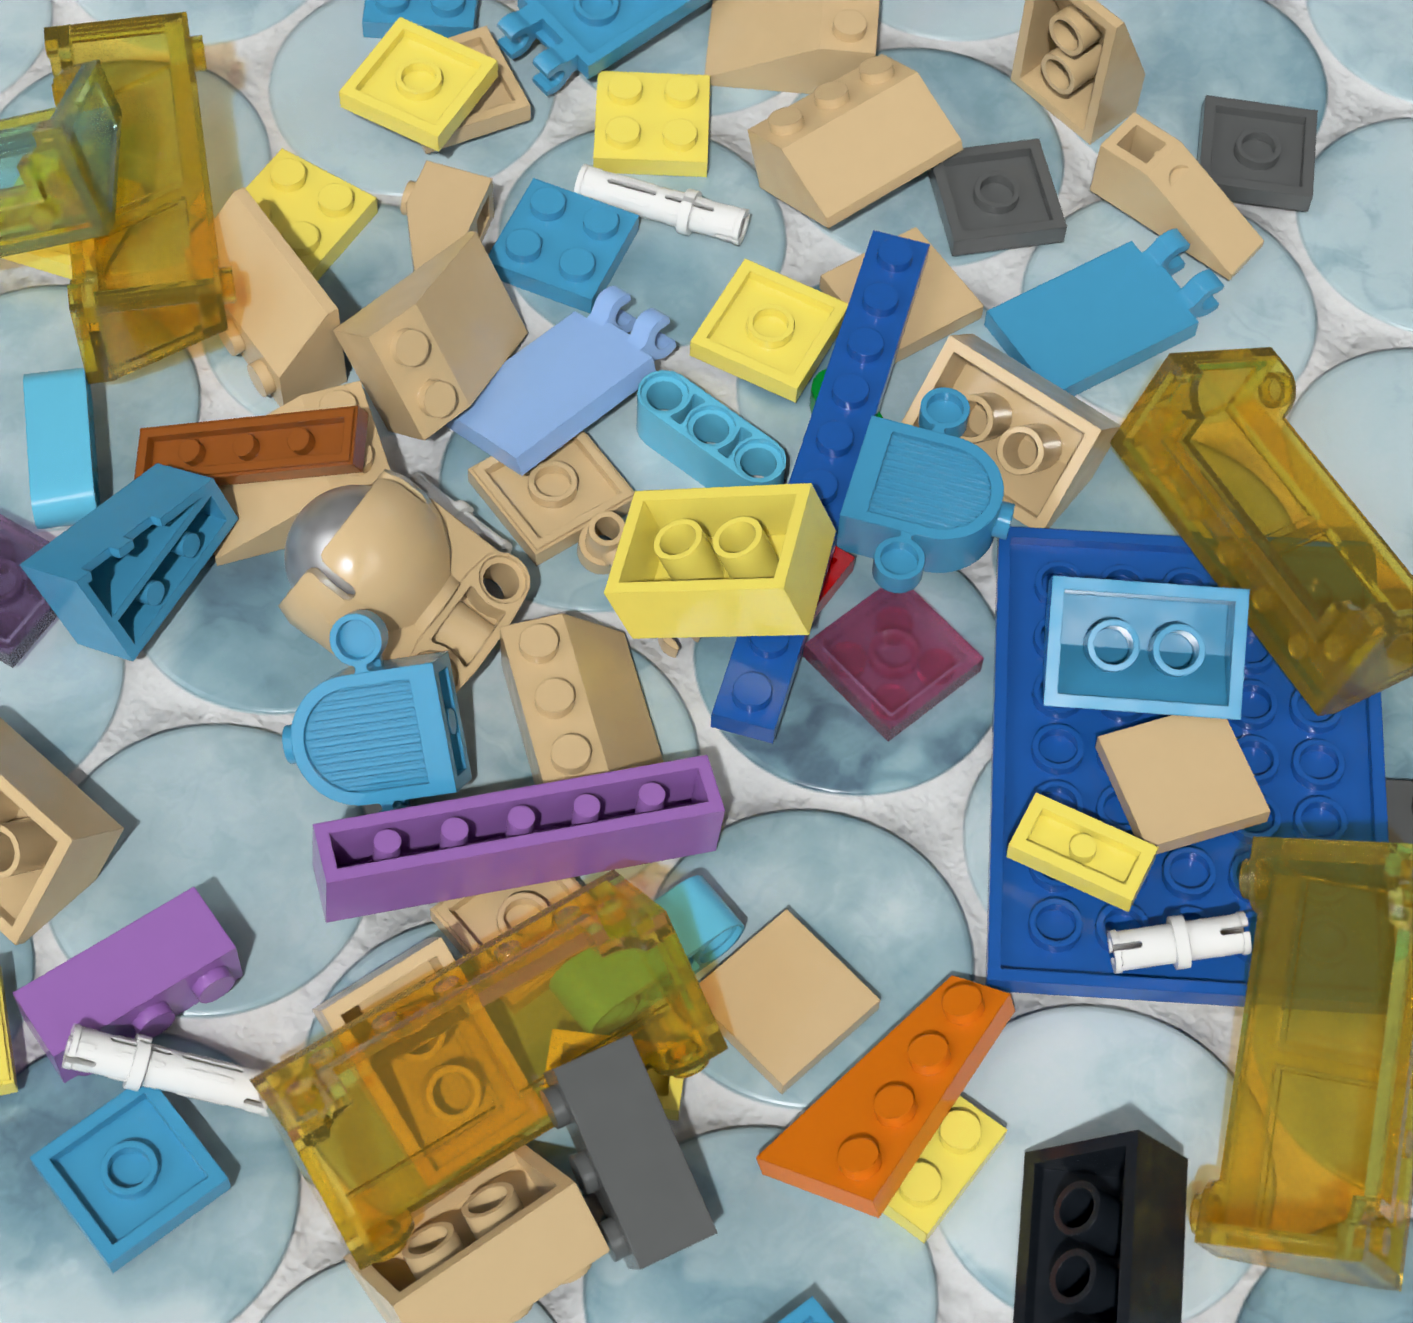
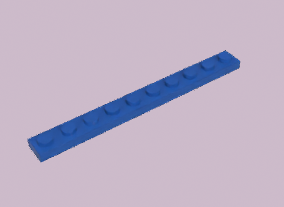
M875 230L872 232L788 483H812L836 530L822 588L836 547L839 518L871 416H878L924 272L930 247L928 243ZM807 635L738 636L711 714L710 727L773 744Z

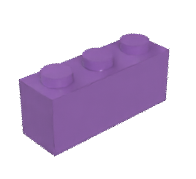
M193 886L13 992V996L25 1023L62 1081L66 1083L78 1075L88 1076L93 1074L62 1068L63 1055L68 1037L72 1036L70 1033L73 1024L132 1039L135 1038L137 1033L153 1038L168 1029L177 1015L199 1002L210 1003L221 998L233 987L235 980L243 976L235 945Z

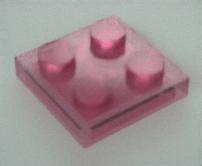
M879 588L806 642L803 651V657L888 742L977 675L982 669L984 660L914 590L905 593H893L883 588Z

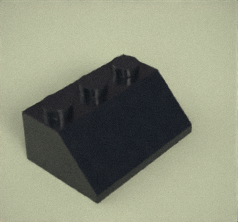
M1139 1129L1025 1152L1013 1323H1182L1188 1158Z

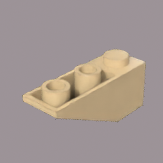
M1134 112L1100 145L1090 191L1158 235H1162L1171 229H1178L1190 244L1189 249L1185 252L1229 281L1263 247L1264 240L1184 144Z

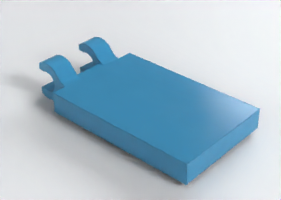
M517 0L519 10L507 14L497 23V27L505 34L504 37L497 41V45L511 59H515L525 53L537 38L547 49L533 59V65L540 73L532 77V81L546 96H549L563 87L575 70L578 69L589 80L710 0Z
M1171 229L1160 235L1143 252L1132 241H1129L987 310L984 325L1008 356L1069 394L1076 396L1194 337L1199 324L1196 318L1206 316L1218 308L1219 303L1212 295L1223 290L1224 284L1211 269H1207L1192 277L1181 289L1171 275L1185 267V262L1178 254L1188 250L1190 244L1178 229Z

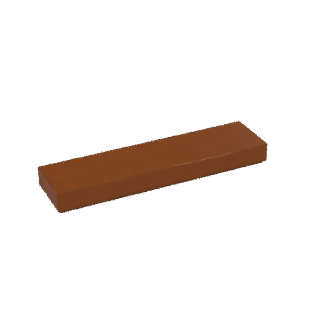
M357 405L140 428L134 480L156 463L213 478L218 486L361 473L364 467L369 414Z

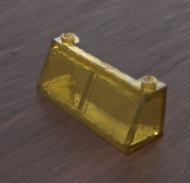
M187 12L43 27L47 58L50 59L54 76L52 93L58 117L73 278L70 280V285H67L69 310L88 384L117 380L228 330L225 304L237 303L232 266H220L196 75V72L207 71L203 36H191Z
M1272 347L1169 353L1110 441L1112 447L1217 585L1224 588L1250 589L1249 627L1317 716L1337 713L1412 677L1413 575L1286 419L1296 398V383L1291 370Z
M1253 836L1250 859L1246 858L1241 865L1239 886L1242 897L1249 899L1253 911L1258 916L1220 1179L1210 1180L1203 1192H1197L1193 1197L1190 1208V1227L1193 1234H1195L1194 1243L1218 1258L1369 1288L1401 1292L1413 1200V844Z
M613 869L250 1079V1082L338 1239L361 1271L374 1262H384L395 1257L405 1248L407 1239L412 1234L415 1226L411 1215L412 1212L554 1128L540 1094V1090L549 1087L543 1073L630 1034L646 1071L653 1069L660 1075L673 1076L675 1078H687L699 1073L708 1065L710 1059L727 1050L728 1046L666 910Z

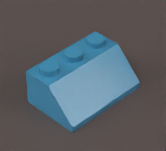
M1052 576L1048 580L1044 634L1043 706L1241 720L1250 589Z

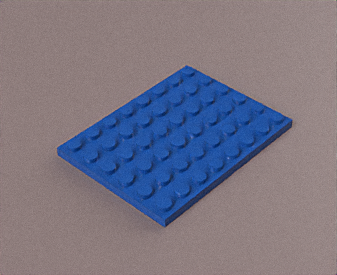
M1011 526L1006 540L997 538L985 986L1013 993L1377 1016L1393 1015L1397 1007L1374 547ZM1052 576L1250 589L1241 720H1227L1271 811L1267 822L1157 854L1129 912L1007 858L1008 845L1036 792L1134 836L1095 748L1097 738L1108 733L1171 716L1043 706L1044 634L1048 580ZM1239 911H1244L1249 925L1243 927L1244 932L1250 931L1251 954H1235L1192 961L1191 968L1176 970L1173 964L1127 970L1115 974L1113 971L1111 958H1114V953H1109L1107 933L1110 930L1121 931L1166 924L1167 917L1183 915L1185 921L1230 915Z

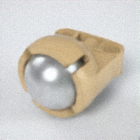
M384 469L371 486L346 485L333 488L315 497L299 512L288 532L285 544V570L291 589L278 607L290 624L310 639L315 640L333 655L334 653L330 646V632L335 622L354 610L372 611L384 621L388 630V644L382 653L383 660L448 651L457 693L478 670L500 639V627L510 625L530 589V575L526 566L519 558L510 553L499 552L431 499L424 490L406 476ZM483 578L491 579L501 587L503 599H497L490 595L484 586Z

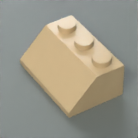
M884 54L864 60L856 69L834 81L821 84L813 93L788 107L775 110L767 119L747 129L760 188L827 228L839 223L963 150L961 138L918 72Z
M245 187L233 192L188 255L193 281L187 283V290L193 304L201 315L205 316L210 313L218 323V334L228 352L232 356L239 353L248 363V374L257 391L263 397L271 394L280 407L300 395L336 387L347 382L344 351L333 332L340 325L337 306Z
M974 334L949 335L901 422L919 427L918 417L921 401L925 394L933 389L946 387L962 393L969 402L970 413L966 431L959 438L980 447L996 463L1003 479V501L1016 504L1013 518L1029 528L1047 529L1053 525L1093 478L1122 428L1115 421Z
M563 613L500 627L502 669L535 785L663 763L624 632Z
M0 718V931L12 943L19 945L31 938L97 879L124 828Z
M518 1140L344 1256L343 1259L386 1323H514L523 1318L531 1310L535 1302L561 1284L571 1283L585 1275L592 1263L608 1253L610 1249L575 1181Z

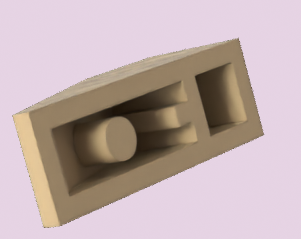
M426 160L417 181L410 180L407 183L401 200V214L407 216L413 272L469 231L477 232L481 242L483 241L494 217L493 178Z

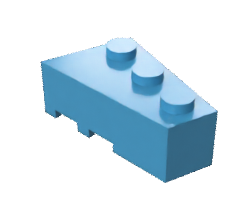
M156 463L22 562L20 566L77 644L133 662L239 518L213 478Z

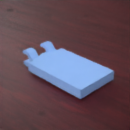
M616 286L607 287L598 295L592 312L587 318L574 311L505 361L472 405L447 423L446 427L523 476L638 390V385L642 379L656 371L654 361L665 358L676 347L675 340L659 332L670 323V319L654 308L645 310L636 319L620 309L631 300L630 294Z

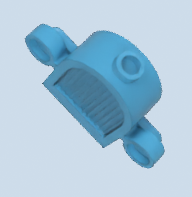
M941 387L925 394L920 405L919 427L871 416L840 513L836 546L846 552L873 558V578L886 591L905 593L913 590L920 583L923 571L947 573L966 568L978 561L988 551L994 537L1003 540L1007 539L1016 504L1003 501V479L993 459L977 445L959 438L966 431L970 405L966 397L955 389Z
M360 609L354 610L338 619L330 632V646L334 655L350 667L337 672L313 688L298 706L292 724L285 725L283 728L282 744L287 761L290 764H297L300 772L309 784L327 798L348 805L380 804L382 809L379 812L412 807L410 799L457 793L472 779L449 652L443 651L383 660L382 653L388 644L387 627L377 614L369 610Z

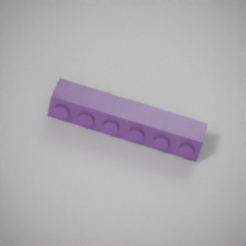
M708 755L316 823L313 824L312 865L325 922L328 923L713 852L717 848L725 808Z

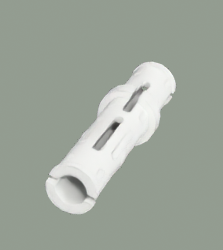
M584 164L581 167L575 183V193L637 214L639 217L674 226L679 234L690 236L692 232L740 245L747 231L750 216L749 209L703 198L701 191L688 188L686 192L672 190L639 179L604 171L588 164Z
M73 1024L70 1033L72 1036L68 1037L62 1060V1068L89 1072L122 1081V1087L125 1089L138 1091L140 1086L160 1089L193 1099L243 1109L268 1117L272 1111V1106L270 1105L274 1106L280 1081L279 1073L255 1068L251 1069L235 1065L231 1062L169 1049L165 1046L153 1044L152 1037L137 1033L135 1038L132 1039L100 1032L79 1024Z

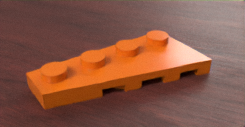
M951 975L756 1157L762 1174L880 1218L1014 1014L1015 1008L1010 993Z

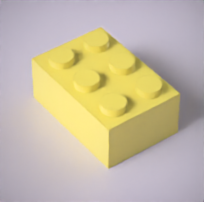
M812 483L635 491L604 595L632 639L809 635L836 530Z

